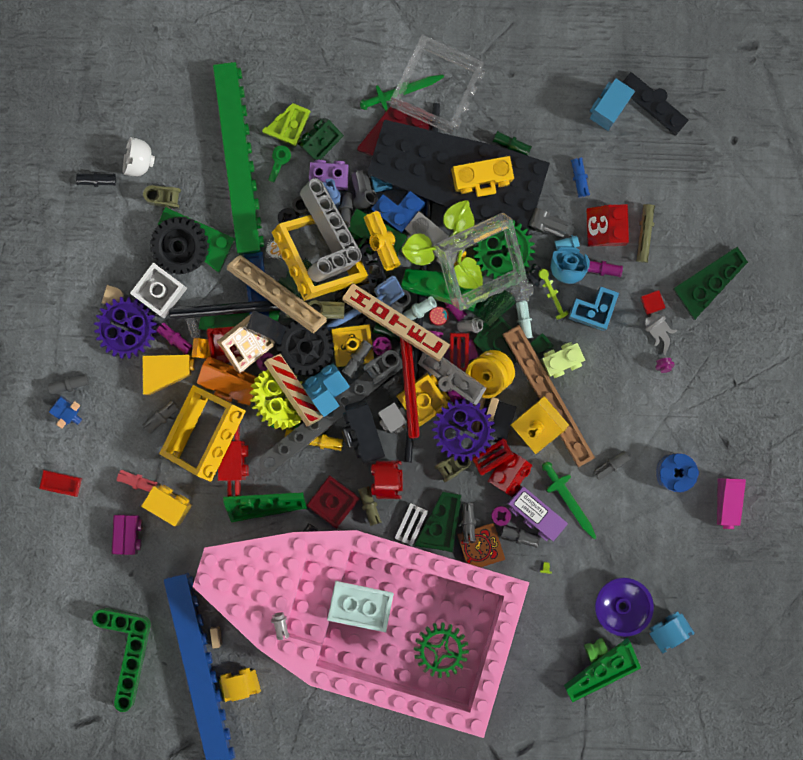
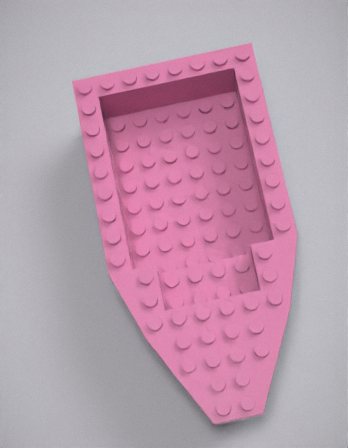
M358 530L290 532L205 547L193 583V587L253 645L308 685L482 738L485 736L529 586L528 581ZM335 581L394 593L386 633L327 621ZM283 612L287 616L286 625L289 637L285 639V636H283V640H277L274 623H271L272 615ZM441 622H444V629H447L448 625L452 624V632L459 628L460 631L457 636L460 634L465 635L461 642L467 641L468 645L462 647V649H468L469 653L462 654V656L467 658L466 662L460 660V663L463 665L462 669L455 666L457 674L449 670L450 677H446L445 672H442V677L438 678L437 671H435L432 677L430 676V668L426 673L423 672L425 664L420 667L418 666V662L422 658L415 659L414 655L420 653V651H414V647L420 646V644L415 642L416 638L423 640L419 633L421 631L425 634L428 633L425 629L426 626L432 631L434 630L433 623H436L437 629L441 628ZM444 634L434 635L428 642L437 643ZM450 636L448 648L458 653V645ZM444 643L440 648H435V650H438V658L442 652H447L444 649ZM425 647L424 654L427 660L433 664L435 654ZM446 657L442 659L439 666L450 664L454 661V658Z

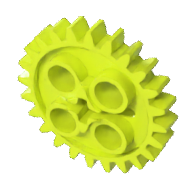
M267 369L260 373L254 379L255 383L251 385L254 390L249 393L254 396L250 401L256 404L252 409H258L256 416L262 415L261 421L268 420V426L274 424L275 429L281 427L284 430L287 427L291 428L300 423L301 417L270 371Z

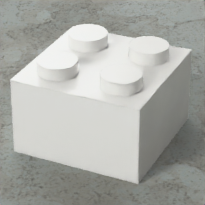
M153 263L130 294L165 318L169 313V309L174 307L187 287Z

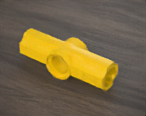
M378 211L367 214L364 220L371 235L369 238L370 247L378 252L384 270L389 271L397 268L401 263L394 249L395 237L393 233L387 231L381 214Z

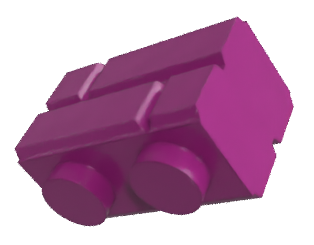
M116 514L113 516L112 554L136 555L138 550H141L142 540L138 539L139 531H142L143 522L139 520V515Z

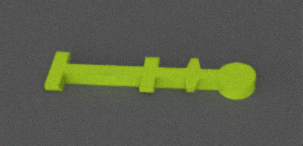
M541 269L538 275L545 281L542 287L548 288L550 293L546 295L548 298L552 297L559 312L556 319H561L569 313L567 310L564 312L556 296L558 291L557 289L553 290L551 285L553 280L549 281L548 270Z

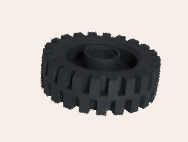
M173 217L163 221L155 228V231L152 233L153 239L150 240V244H152L150 250L154 253L152 257L157 260L156 264L158 266L161 265V269L164 271L168 270V273H176L178 275L186 274L199 268L206 260L205 257L209 252L207 251L209 248V243H207L208 236H205L206 231L204 228L201 229V225L195 223V220L188 219L187 217ZM177 241L183 244L182 250L177 248Z
M293 321L286 326L281 344H277L278 355H282L294 374L302 376L315 375L321 372L325 366H328L333 357V338L324 325L313 334L297 321ZM308 342L311 345V349L309 352L304 353L300 347L303 343Z

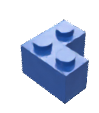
M410 191L402 202L396 205L383 194L372 207L371 212L378 211L385 224L403 234L406 231V226L425 207V202Z

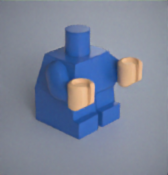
M62 395L49 410L50 414L59 419L56 425L61 429L71 421L78 425L82 420L77 415L80 405L76 401L71 403Z

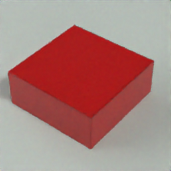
M659 290L640 297L647 315L666 308Z

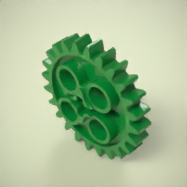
M506 218L502 224L499 219L496 220V225L489 222L490 228L488 229L483 226L485 232L477 233L481 238L474 239L478 246L473 247V250L478 251V253L473 256L474 258H480L476 264H483L481 271L487 269L486 276L493 273L494 280H496L498 275L501 281L504 280L505 276L511 280L512 274L518 278V271L525 273L523 267H530L527 261L534 260L530 253H535V250L530 247L535 243L528 241L532 238V235H525L528 229L524 228L521 230L522 224L519 223L515 226L514 220L510 224H508ZM511 233L515 234L516 241L508 243L506 237ZM490 238H496L498 240V243L495 247H489L487 245V242ZM502 245H505L506 248L516 245L521 246L517 249L506 250V254H503L501 251L490 255L487 254L488 251L501 250ZM514 252L520 254V259L516 262L510 260V256ZM495 256H499L502 259L501 264L498 266L491 264V260Z

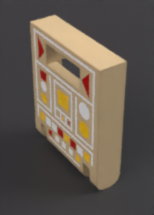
M251 314L217 341L234 369L239 373L274 346L265 337L257 336L247 329ZM234 344L242 357L238 356L235 358L229 347Z

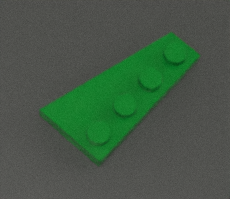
M165 207L158 225L173 217L187 216ZM194 221L201 225V229L204 228L206 231L205 236H208L207 243H209V248L207 251L209 252L204 262L220 274L235 238L198 221Z
M626 638L564 684L572 703L641 669L630 640Z

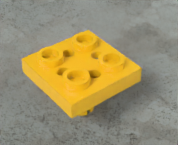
M370 324L332 329L336 367L347 365L352 358L351 354L356 352L363 339L372 345ZM373 348L365 357L364 364L374 360Z

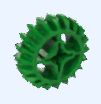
M441 622V628L437 629V624L433 623L434 630L432 631L426 626L425 629L428 633L425 634L421 631L419 635L423 640L416 638L415 642L420 644V646L414 647V651H420V653L414 655L415 659L422 658L418 662V666L420 667L425 664L423 672L426 673L430 668V676L432 677L435 671H437L438 678L442 677V672H445L446 677H450L449 670L457 674L455 666L462 669L463 665L460 663V660L463 662L467 661V658L462 656V654L469 653L468 649H462V647L468 645L467 641L461 642L465 635L460 634L457 636L460 631L459 628L452 632V624H449L448 628L444 629V622ZM444 634L439 642H428L432 636ZM450 636L458 645V653L448 648ZM444 643V649L447 652H442L438 658V650H435V648H440ZM425 647L435 654L433 664L427 660L424 654ZM446 657L454 658V661L450 664L439 666L442 659Z

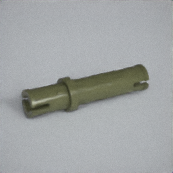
M643 204L642 220L639 221L641 228L637 262L648 263L652 227L655 224L653 222L654 205Z

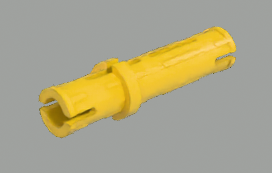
M286 429L285 437L294 430ZM322 434L309 445L320 447V449L327 448L341 451L343 439L327 437L326 434Z

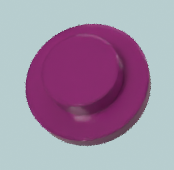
M662 358L656 361L657 365L655 368L661 373H667L672 371L675 364L671 358Z

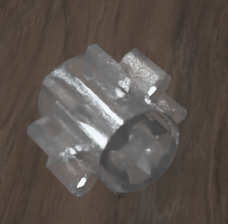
M528 278L515 279V283L510 285V293L515 297V301H529V297L533 295V284L528 283Z

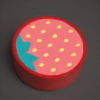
M440 306L433 308L429 313L430 322L435 326L444 325L448 320L447 310Z

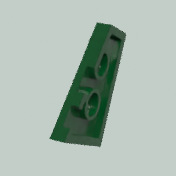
M442 492L414 546L453 552L462 495Z

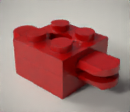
M240 424L234 434V441L232 438L218 467V481H227L228 497L233 496V481H235V496H241V480H246V476H249V465H245V457L249 456V447L245 445L244 441H240Z

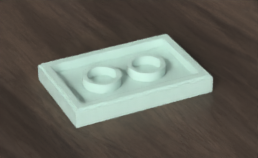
M335 581L327 621L386 633L394 593Z

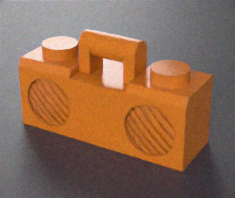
M209 356L202 365L197 384L202 385L206 389L215 390L214 395L231 403L235 399L241 404L250 406L252 403L250 399L254 398V396L249 393L254 390L251 385L255 383L254 379L256 376L245 371L239 373L233 366Z

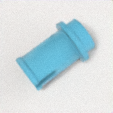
M571 235L569 238L554 241L557 251L562 246L575 248L580 246L577 235Z

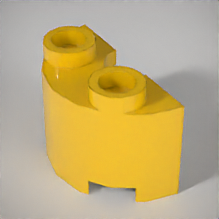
M250 667L239 670L237 675L232 676L231 672L222 674L220 679H218L224 702L241 700L261 692L256 670H250Z

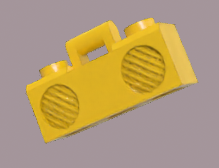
M510 156L453 166L451 169L455 192L461 191V194L471 193L472 189L475 188L477 197L496 194L495 185L498 184L499 187L508 186L514 180ZM490 183V187L480 189V185Z

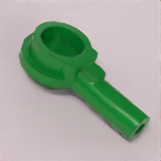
M282 145L277 146L272 153L275 163L268 181L273 183L276 181L281 166L288 163L291 159V151Z

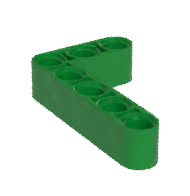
M102 608L92 616L95 626L128 633L114 700L115 708L119 712H126L135 703L151 622L148 617ZM99 613H104L107 616L106 622L99 620ZM119 616L125 618V626L118 624L117 619ZM138 620L144 622V630L137 628L136 623ZM133 640L140 641V649H135L133 647ZM129 659H134L137 662L136 668L129 666ZM125 678H129L132 680V687H127L125 685ZM122 697L128 699V706H123L121 704L120 699Z

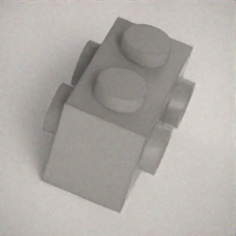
M395 402L378 413L382 419L379 423L385 432L389 430L390 433L395 432V434H398L406 428L404 425L407 423L405 420L407 419V414L403 408L398 409Z

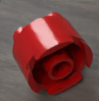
M400 460L376 461V464H372L371 474L375 476V484L371 485V493L377 499L402 498V495H398L399 491H403V471L398 469V465H402Z

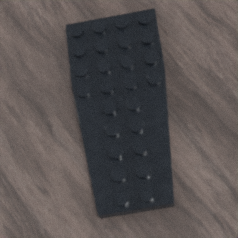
M384 120L367 175L380 179L387 184L397 186L404 191H411L421 198H426L448 208L458 202L468 200L475 220L488 224L492 222L493 225H496L497 219H499L501 224L505 218L508 224L514 220L515 226L519 223L522 224L521 230L524 228L528 229L525 234L528 235L531 228L528 224L534 208H537L550 163L496 145ZM510 156L514 180L510 182V185L499 187L497 184L495 185L496 194L477 197L475 188L472 189L471 193L461 194V191L455 192L451 172L453 166ZM490 183L480 185V189L490 187Z

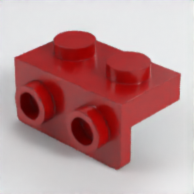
M514 452L513 457L496 467L488 480L489 483L511 497L519 491L520 484L529 475L532 467L531 463Z

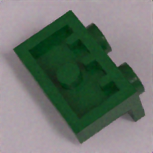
M327 118L318 119L313 125L314 128L310 132L303 134L298 143L314 161L321 160L344 136Z

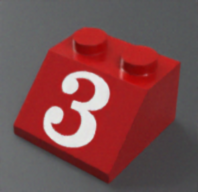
M628 204L604 205L586 209L587 247L626 246L629 243Z

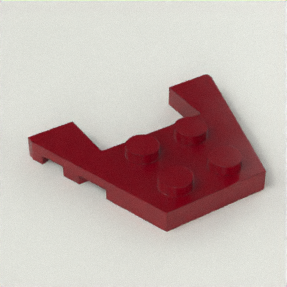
M393 103L361 142L357 151L373 156L384 120L429 130V115Z

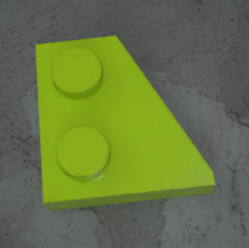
M292 103L283 114L277 116L268 127H265L262 133L297 147L311 111Z

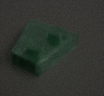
M500 286L491 293L480 297L481 301L476 303L474 311H468L490 327L516 298Z

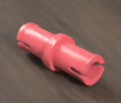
M120 470L121 474H118L117 477L118 482L128 484L133 489L137 490L139 488L150 492L153 486L158 484L143 478L140 474L134 475L124 470Z

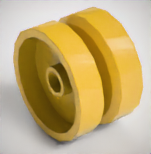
M488 350L468 365L466 374L486 387L482 398L489 399L496 397L513 382L515 368L513 362L506 354L498 350Z

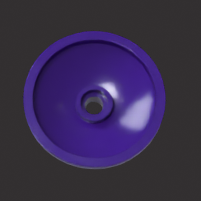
M613 579L601 588L596 597L595 612L598 621L608 632L623 637L636 635L648 626L653 616L654 604L650 592L643 584L634 579ZM621 602H624L626 605L624 609L619 608Z

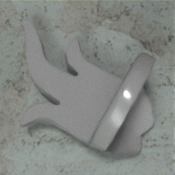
M653 313L651 317L646 318L645 330L650 332L655 338L654 346L659 344V336L663 339V353L666 355L670 344V338L666 331L675 333L677 330L669 328L665 321V315L661 316Z

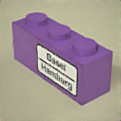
M521 486L519 491L507 503L511 506L509 510L514 515L518 516L520 514L525 518L523 522L531 529L535 526L540 531L538 535L546 541L549 539L554 541L568 524L524 486Z

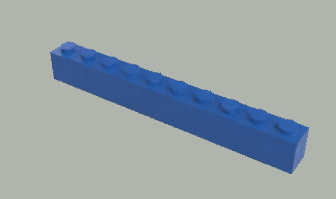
M185 573L163 579L205 758L206 760H233L236 758L235 751L229 744L231 734L229 728H226L224 723L226 713L220 706L222 696L220 690H217L215 685L217 675L211 668L213 659L211 652H208L206 647L208 637L202 630V625H204L202 614H198L199 600L198 596L193 593V576Z

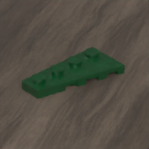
M737 246L673 288L693 320L697 319L748 261Z

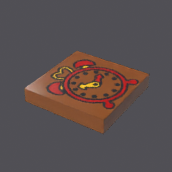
M494 523L475 528V543H471L470 535L469 544L463 543V532L457 534L466 563L484 567L506 560Z

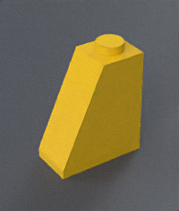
M190 355L143 356V395H152L191 376L192 371L195 370V360L191 359Z

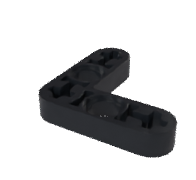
M367 242L362 244L360 252L364 268L368 274V281L356 286L365 289L369 294L377 297L374 291L377 287L375 279L379 278L380 283L386 281V277L378 252H371L373 258L371 261H369L367 254H363L368 247L372 250L370 243ZM370 266H379V272L377 274L369 273ZM350 287L339 290L335 294V302H342L338 300L341 299V295H345ZM344 303V308L351 307L347 303Z

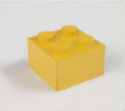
M164 484L153 486L141 507L173 526L181 525L192 507L188 503L190 500L181 494L176 496L172 493L173 489Z

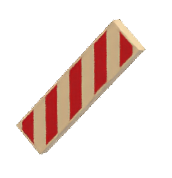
M281 354L264 362L306 426L323 418Z

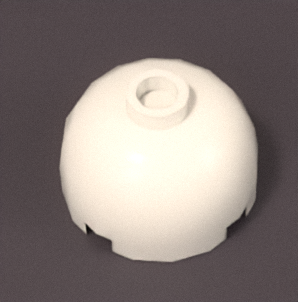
M130 137L126 146L127 153L124 154L122 172L128 176H141L147 172L149 167H153L155 156L151 155V148L145 141Z

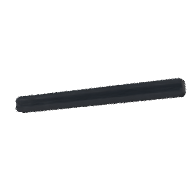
M269 300L170 308L169 317L171 319L252 313V311H279L281 309Z

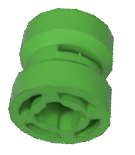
M603 638L596 640L594 644H584L591 663L597 661L598 657L600 658L608 652Z

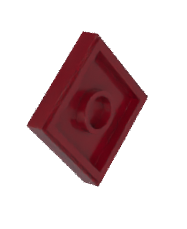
M329 475L306 506L337 529L360 498Z

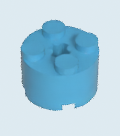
M678 611L665 618L667 622H658L649 628L651 631L649 634L662 654L667 652L666 649L670 647L672 649L690 638L689 635L695 634L682 613L679 614Z

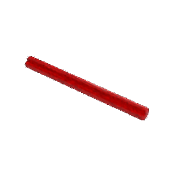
M400 337L408 436L411 439H415L420 434L412 344Z

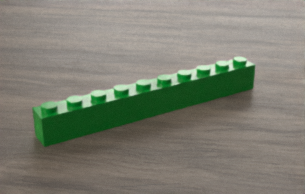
M236 62L213 65L237 253L244 255L262 252L261 247H265L264 238L259 234L262 222L261 217H257L256 211L260 207L259 200L254 195V191H257L256 179L252 180V172H255L254 162L250 161L249 154L252 153L251 142H247V135H250L249 124H245L244 116H247V108L242 103V98H245L244 86H240L239 80L243 79L241 67L238 68Z

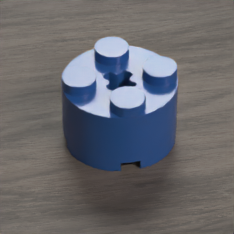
M675 453L666 455L658 462L656 467L658 483L664 489L672 492H684L691 489L699 476L696 463L685 454ZM674 469H679V470H680V471H679L680 476H674V475H675Z

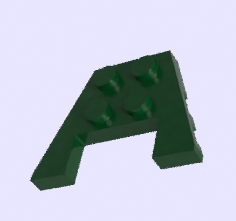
M504 290L484 322L483 329L479 331L473 342L483 353L488 350L501 351L515 364L517 360L502 335L512 328L501 316L516 302ZM543 333L530 343L536 354L554 346Z

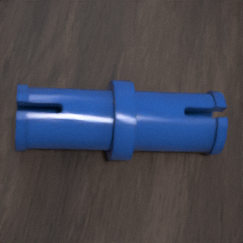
M583 158L570 160L574 173L572 178L576 183L578 198L589 196L588 174H585Z

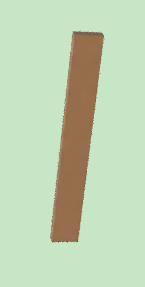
M520 325L503 333L505 341L538 399L540 400L545 396L569 424L567 429L560 434V437L577 467L579 468L594 459L593 453Z

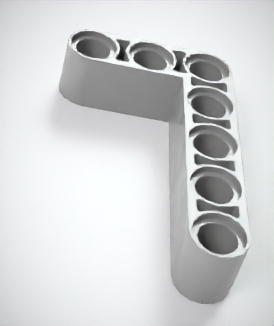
M316 178L311 179L301 189L300 195L332 254L320 258L308 269L309 277L315 282H320L349 270L361 260L362 255L322 181Z

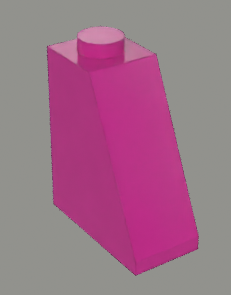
M718 478L717 524L723 525V529H734V525L740 526L746 479Z

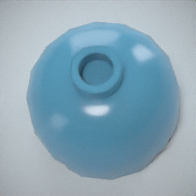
M560 247L558 251L553 252L550 268L553 276L567 284L579 282L588 272L590 266L588 256L586 254L583 256L579 253L580 250L575 247Z

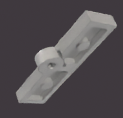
M423 353L417 363L435 377L440 378L438 385L442 391L450 392L455 390L472 404H478L486 390L485 386L444 357L438 362L431 356Z

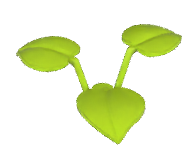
M465 200L452 205L444 214V226L449 230H453V234L448 237V240L431 247L432 242L428 236L421 233L414 234L402 247V253L411 263L424 266L434 260L433 250L447 244L453 249H459L457 258L459 265L453 268L452 278L459 287L479 290L483 286V277L479 265L470 257L464 258L461 262L462 252L465 249L463 245L468 240L467 234L474 227V216L470 209L469 201Z

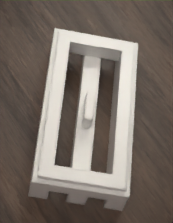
M410 503L395 539L412 546L428 511ZM413 508L416 511L404 537H401V532ZM420 511L422 512V516L418 522V525L413 533L411 540H407L409 533Z

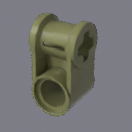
M151 185L144 189L143 197L150 205L179 209L178 198L181 189ZM152 191L158 194L154 200L148 199V194Z
M453 455L434 467L440 471L445 483L468 468L471 461L469 459L466 465H460L457 460H454Z

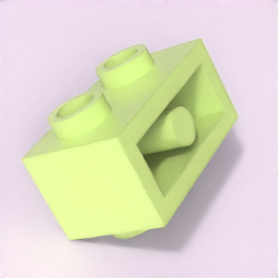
M572 342L562 345V350L556 353L554 350L543 354L545 358L540 361L549 377L553 375L555 379L564 375V370L571 368L573 371L582 367L581 362L585 361V358L578 343L573 345Z

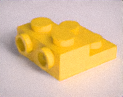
M428 373L415 381L419 427L435 417L437 413H441L442 407L448 408V401L450 400L445 391L441 392L437 387L438 380L434 375L430 376ZM403 390L396 396L406 409L405 390Z

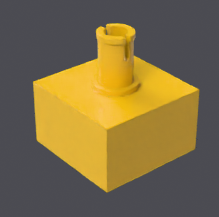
M543 396L519 416L511 426L531 450L537 454L563 433L569 424L547 398Z

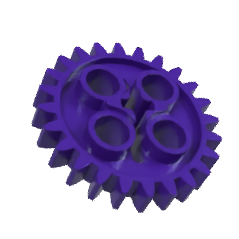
M120 297L119 303L112 299L113 305L111 306L109 303H106L108 309L101 308L100 310L103 315H96L100 319V322L94 323V325L99 326V329L95 330L94 333L100 334L96 340L103 341L100 347L107 346L106 353L113 350L112 356L114 357L118 353L121 359L124 358L125 354L131 359L132 353L139 357L138 351L140 350L145 353L144 347H151L149 340L155 341V338L151 336L153 333H157L156 330L152 329L157 323L151 321L155 318V315H148L151 309L144 310L146 305L144 303L139 305L138 299H135L133 303L131 297H128L126 302L123 297ZM123 310L125 317L119 321L116 314ZM140 317L143 320V324L141 327L136 328L134 321ZM113 320L127 325L132 329L140 331L142 334L137 335L127 330L124 332V329L111 324L110 321ZM112 328H116L118 332L115 338H110L109 331ZM133 335L135 337V343L129 346L127 344V338L128 336Z
M456 399L454 406L448 402L449 409L441 408L444 412L443 415L436 414L440 420L433 421V423L438 425V428L432 429V431L438 433L433 439L440 440L436 446L442 445L443 448L440 452L442 453L447 450L448 458L454 454L455 461L459 456H461L462 462L465 461L466 456L472 461V455L475 454L476 457L480 458L479 451L486 453L484 447H491L488 440H494V437L490 436V433L495 432L494 429L490 428L494 422L488 421L492 416L491 414H484L487 408L479 409L480 403L473 406L471 402L466 404V400L463 399L462 404H459ZM459 411L464 412L466 415V419L463 422H457L455 419V415ZM451 420L461 427L467 425V430L478 436L479 439L476 440L465 433L460 435L461 431L450 425L449 421ZM476 421L481 422L483 425L480 432L472 430V424ZM448 428H453L456 431L453 439H448L445 436ZM470 438L473 445L470 449L462 447L463 439Z

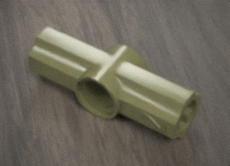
M304 301L311 307L315 305L320 307V313L327 319H344V302Z

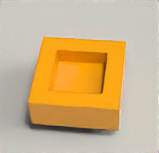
M194 338L192 357L202 359L211 357L208 339Z

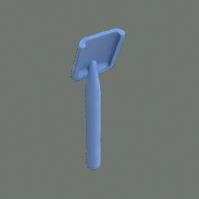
M391 276L374 290L377 295L375 298L388 306L404 296V292L395 276ZM354 308L344 314V319H334L327 323L325 327L330 331L361 314V312Z

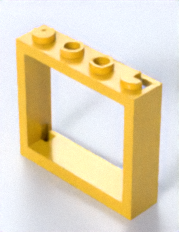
M311 215L280 223L271 232L274 241L279 247L281 256L289 268V273L297 285L298 292L300 291L304 301L349 287L352 283L355 285L359 284L368 276L360 260L347 270L349 276L318 286L313 285L288 232L315 224Z
M193 385L159 454L192 474L211 482L246 411ZM209 399L226 409L196 468L180 459V456Z

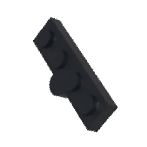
M632 72L622 81V83L635 91L631 99L675 136L689 121V119L666 101L668 95L664 89L658 88L654 91Z

